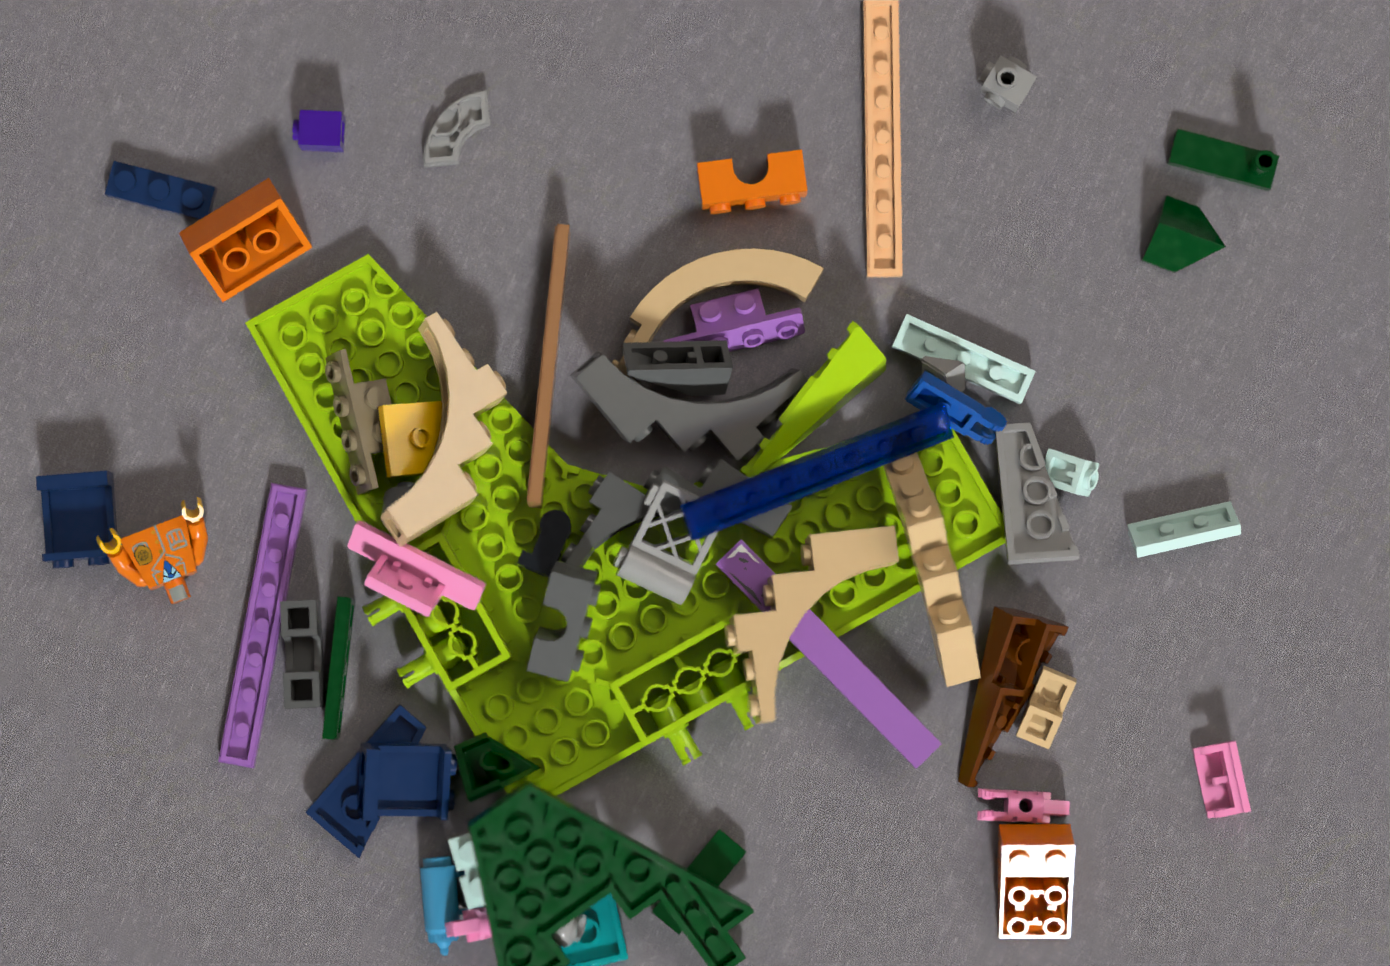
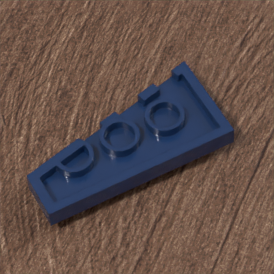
M399 703L365 743H419L427 727ZM360 749L305 810L307 815L358 858H360L371 833L380 819V816H377V821H363L357 814Z

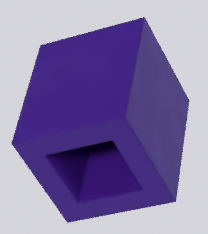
M300 110L299 120L294 119L293 140L298 141V146L302 151L344 152L346 117L342 111Z

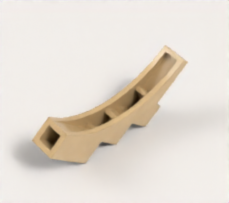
M438 312L426 317L418 330L432 354L439 376L442 399L440 433L433 456L422 477L407 494L388 507L380 517L399 547H402L465 508L477 497L478 494L475 491L476 485L474 480L467 472H462L460 468L485 454L493 444L490 440L491 434L489 429L482 421H477L476 417L499 404L507 394L504 379L497 371H493L489 364L484 365L478 370L474 368L473 357L467 349L460 347L454 338L455 332L453 327L446 319H442Z
M913 450L882 459L883 468L915 567L932 633L937 661L946 687L981 678L972 624L962 599L958 572L947 544L943 516L934 492L930 489L917 451Z
M895 526L809 535L805 539V544L801 545L800 549L803 566H808L809 571L771 575L767 579L768 584L763 585L765 606H770L771 611L733 615L729 619L730 625H725L727 647L733 646L734 655L748 653V659L743 660L745 680H751L753 695H748V710L750 717H756V724L771 723L776 720L775 688L779 664L788 640L803 615L824 593L840 582L865 571L893 566L899 562Z

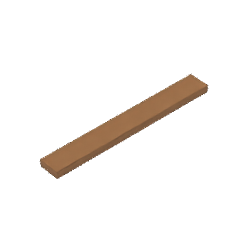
M557 224L554 233L527 492V503L530 508L542 509L571 234L570 225Z

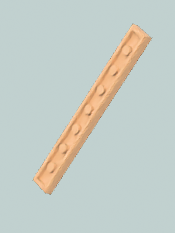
M863 0L867 278L902 277L899 0Z

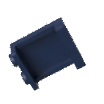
M105 470L36 476L37 491L41 492L45 554H42V561L52 563L53 569L74 567V561L88 560V566L110 564L107 553L101 550L96 537L99 536L103 543H108L113 539L109 529L113 528L117 532L113 473Z
M361 743L357 814L363 821H377V816H435L440 820H448L449 810H453L455 804L454 790L450 789V777L456 774V755L452 754V750L446 744Z

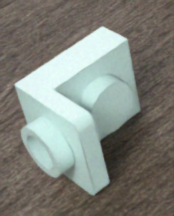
M1048 448L1045 457V467L1054 487L1073 494L1089 497L1090 492L1096 487L1099 473L1097 470L1099 463Z

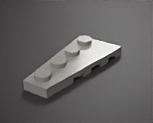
M1031 423L1007 424L1002 431L995 432L1007 564L1079 560L1080 554L1076 544L1074 545L1068 522L1059 505L1055 487L1049 478L1045 467L1046 463Z

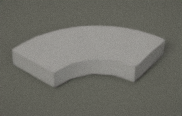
M487 90L472 92L460 97L447 106V109L438 117L426 138L423 156L425 168L460 164L461 149L467 138L477 130L491 126Z

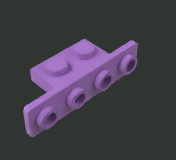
M754 289L690 305L697 332L666 339L663 342L727 340L729 352L748 347H757L776 340L790 339L804 334L805 329L800 308L766 315L759 289Z

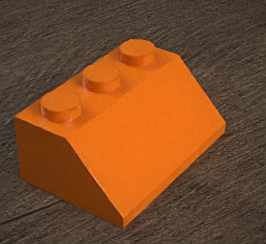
M267 178L179 232L189 254L222 302L313 248L270 178Z

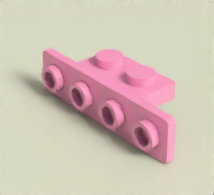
M358 520L354 525L348 548L376 562L367 575L365 586L427 617L430 616L442 595L471 610L476 609L486 586L483 581L407 543L399 547L393 536L363 521Z

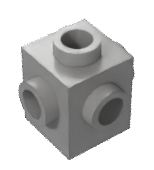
M1000 55L996 64L989 61L980 75L979 80L984 82L980 92L985 95L984 100L998 109H1002L1004 106L1016 113L1037 76L1025 70L1027 68L1026 64L1013 56L1005 58ZM1001 80L1007 81L1009 85L1002 83Z

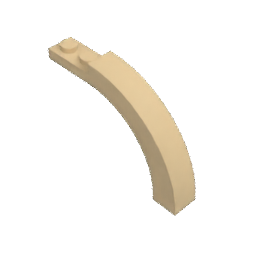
M755 248L734 249L699 258L665 277L644 297L630 316V321L639 326L640 329L638 332L632 329L624 343L651 342L662 324L683 304L705 292L732 285L764 286L785 292L805 303L822 275L824 268L807 259L789 253ZM624 356L620 362L614 359L612 364L630 378L627 375Z

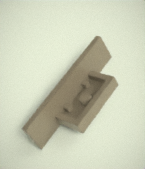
M343 349L325 358V374L327 380L332 385L334 393L333 407L335 414L340 419L343 431L341 441L343 448L348 453L351 465L349 471L352 484L356 486L357 495H362L378 488L371 454L384 452L378 407L391 405L392 403L386 378L354 383L346 349Z

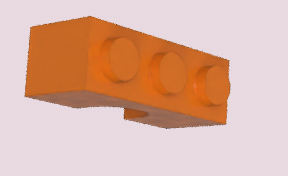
M802 149L767 154V175L762 181L755 184L744 183L736 177L732 158L697 163L702 210L710 209V214H722L730 212L731 206L745 205V209L752 210L766 207V202L780 200V205L800 203V197H806L808 191Z

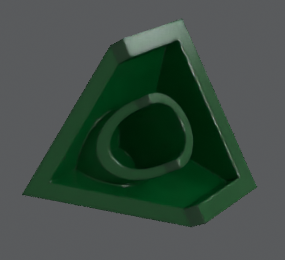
M1166 195L1142 261L1175 273L1226 246L1200 207Z
M486 732L454 746L466 796L470 803L501 790L541 768L491 738Z

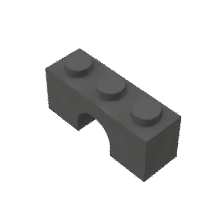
M559 561L555 562L543 605L560 610L566 617L567 625L558 630L539 627L534 639L527 671L567 682L573 670L579 672L584 656V651L578 649L581 638L588 639L593 618L587 617L589 605L596 606L601 585L595 584L597 571Z
M316 599L280 601L281 637L284 638L286 650V670L283 673L284 709L325 707L321 601Z

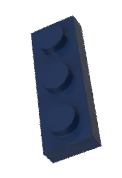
M113 161L105 195L200 220L211 213L217 188Z

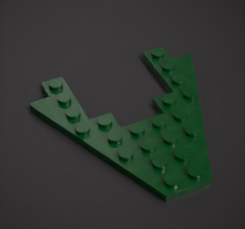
M525 780L467 822L497 966L568 965L571 963L568 956L553 938L552 934L608 894H611L629 920L657 900H660L708 966H736L746 959V956L728 931L754 913L748 902L529 780Z

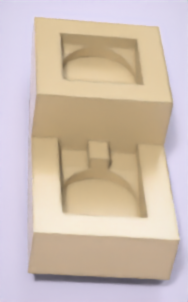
M1043 665L1016 736L1049 749L1063 719V712L1077 683L1076 678Z

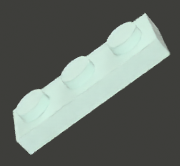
M1231 501L1127 524L1128 535L1137 558L1241 535V524Z

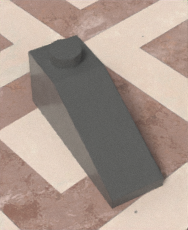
M727 340L622 344L627 375L691 396L726 394L733 369Z

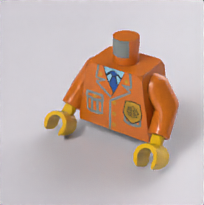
M197 497L198 507L193 510L187 509L185 501L182 500L181 509L183 515L121 539L117 532L110 528L113 539L108 543H103L100 537L97 536V543L101 550L107 553L118 573L137 587L148 586L150 590H155L164 586L171 604L186 600L191 595L184 578L197 573L196 567L204 561L208 542L206 525L202 516L204 513L202 500Z

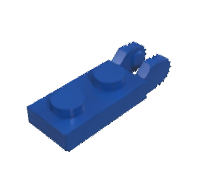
M927 371L921 374L907 391L905 397L906 402L921 411L939 405L945 425L964 436L968 435L974 440L980 441L984 445L991 444L996 438L995 432L1002 431L1007 425L1006 418L1001 412H997L992 407L985 408L981 403Z

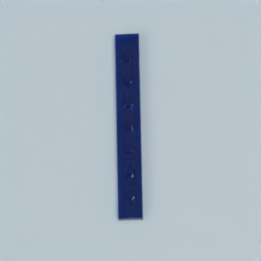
M942 402L682 504L680 508L688 535L692 541L954 438L947 408Z

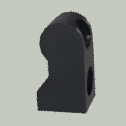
M556 509L546 512L541 518V533L532 554L522 550L517 562L518 566L549 579L555 562L560 560L572 529L568 515Z

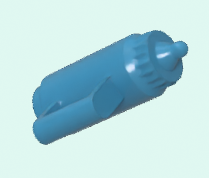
M451 856L423 858V867L420 868L425 931L428 933L429 943H436L443 956L449 953L451 942L457 941L459 936H446L445 923L460 920V915H463L462 911L468 910V908L459 909L456 877L466 874L465 871H456L455 865H452Z

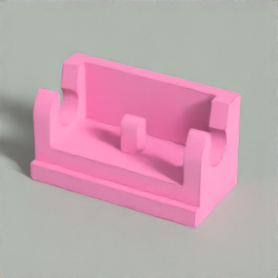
M1226 741L1192 748L1207 818H1220L1250 812L1251 809L1236 741Z

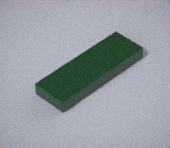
M719 829L687 869L719 886L747 851ZM659 901L651 912L679 935L682 932L681 928L661 901Z

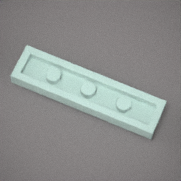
M906 314L892 345V348L919 360L927 356L963 362L965 364L966 381L1018 404L1022 403L1036 372Z

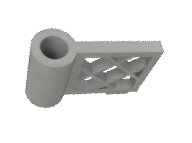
M663 479L660 486L655 483L652 484L644 500V504L648 505L649 508L632 542L627 548L620 547L613 566L618 568L616 575L682 605L723 521L697 532L673 539L667 521L684 516V512L680 510L664 516L660 503L666 491L680 497L683 506L687 504L686 501L694 502L702 497ZM658 510L660 518L652 520ZM663 524L668 541L653 545L643 540L649 527ZM703 535H706V537H705V539H704V541H703V543H702V545H701V542H700L699 537H700V536H703ZM695 538L699 551L692 563L679 557L675 545ZM671 547L673 553L664 550V548Z

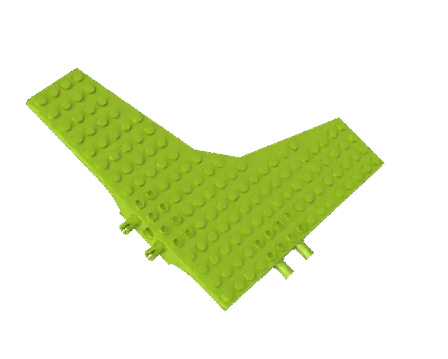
M367 254L248 320L245 324L356 522L358 520L363 521L392 536L380 518L385 491L397 486L400 482H413L416 484L422 475L387 478L384 452L371 454L378 488L365 494L357 495L356 486L352 484L349 471L351 465L348 453L343 448L341 441L343 431L340 419L335 414L333 407L334 393L332 385L327 380L325 374V358L339 350L346 349L354 383L386 378L392 404L442 401L439 376L432 354L418 330L424 319L428 316L380 265ZM503 398L499 404L476 417L477 421H482L489 429L491 434L490 440L493 444L485 454L460 468L462 472H467L474 480L476 485L475 491L478 494L477 497L465 508L407 543L483 581L486 586L476 609L471 610L443 595L429 617L385 595L362 606L365 615L380 609L379 612L368 617L372 626L398 611L404 612L425 650L423 651L424 655L402 667L396 668L400 677L414 671V674L402 680L407 689L434 672L436 675L439 674L475 736L486 732L491 738L541 767L539 770L505 787L506 793H509L525 780H529L558 796L662 736L665 739L669 738L682 762V766L688 764L691 760L685 751V747H688L694 760L703 755L686 728L689 726L688 722L725 701L727 704L731 703L745 731L753 727L747 715V712H749L748 695H750L748 692L751 691L750 687L752 684L751 680H745L743 660L748 659V653L734 655L733 646L727 647L725 625H730L729 619L733 615L759 613L761 611L716 566V563L741 539L775 574L809 571L808 566H803L800 551L801 545L805 544V539L809 535L895 526L899 562L893 566L865 571L840 582L824 593L810 608L837 637H840L921 591L900 516L883 468L882 459L913 450L917 451L930 489L934 492L943 516L947 544L957 570L1005 543L1003 514L955 430L945 425L946 432L944 434L780 498L790 504L792 509L772 539L750 526L735 520H724L682 605L616 575L618 568L613 566L614 559L621 546L627 548L632 542L641 524L640 522L606 540L593 551L583 566L585 569L598 572L595 584L601 585L596 606L589 605L587 617L593 618L588 639L581 638L578 649L584 651L579 672L573 670L567 682L527 671L534 639L539 627L558 630L567 625V620L560 610L543 605L549 578L520 567L517 562L522 550L532 554L541 533V518L550 510L563 511L571 521V534L562 555L571 543L577 545L584 535L580 529L591 513L597 516L599 513L598 509L590 505L589 501L592 496L588 494V491L599 475L603 478L606 475L567 464L549 445L542 509L530 508L527 503L534 429ZM838 444L780 459L764 473ZM623 480L644 495L648 491L642 485ZM701 482L693 483L700 489L703 486ZM685 516L667 521L673 539L690 533ZM663 524L649 527L643 540L653 545L668 541ZM703 535V536H700V537H699L700 542H701V545H702V543H703V541H704L706 535ZM695 538L675 545L679 557L693 563L699 551ZM671 547L664 548V550L673 553ZM788 640L780 661L779 670L804 657L790 640Z

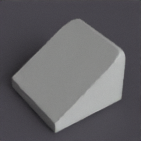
M927 356L921 358L922 373L927 371L960 392L964 391L966 384L965 364L963 362Z

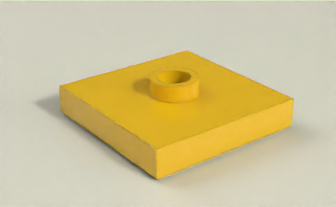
M442 401L379 406L378 411L387 478L423 475L433 456L440 433Z

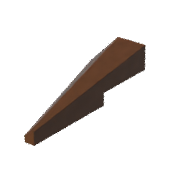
M994 606L980 671L981 678H979L958 782L967 787L975 788L978 782L975 778L985 759L991 761L996 752L992 747L1002 731L1008 733L1035 687L1032 683L1035 674L1042 663L1048 664L1053 655L1049 651L1058 635L1065 636L1069 628L1068 626L1019 609Z

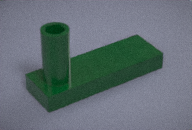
M1177 129L1167 164L1269 191L1272 187L1280 155H1276L1269 150L1261 151Z

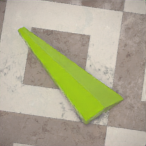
M852 321L846 328L849 336L837 349L831 348L827 354V361L813 376H810L780 416L779 421L782 425L770 439L764 438L759 444L761 449L746 466L741 468L740 472L750 479L762 475L886 371V357L857 323Z

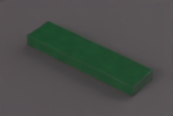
M338 596L322 739L338 740L341 735L355 600L350 597Z

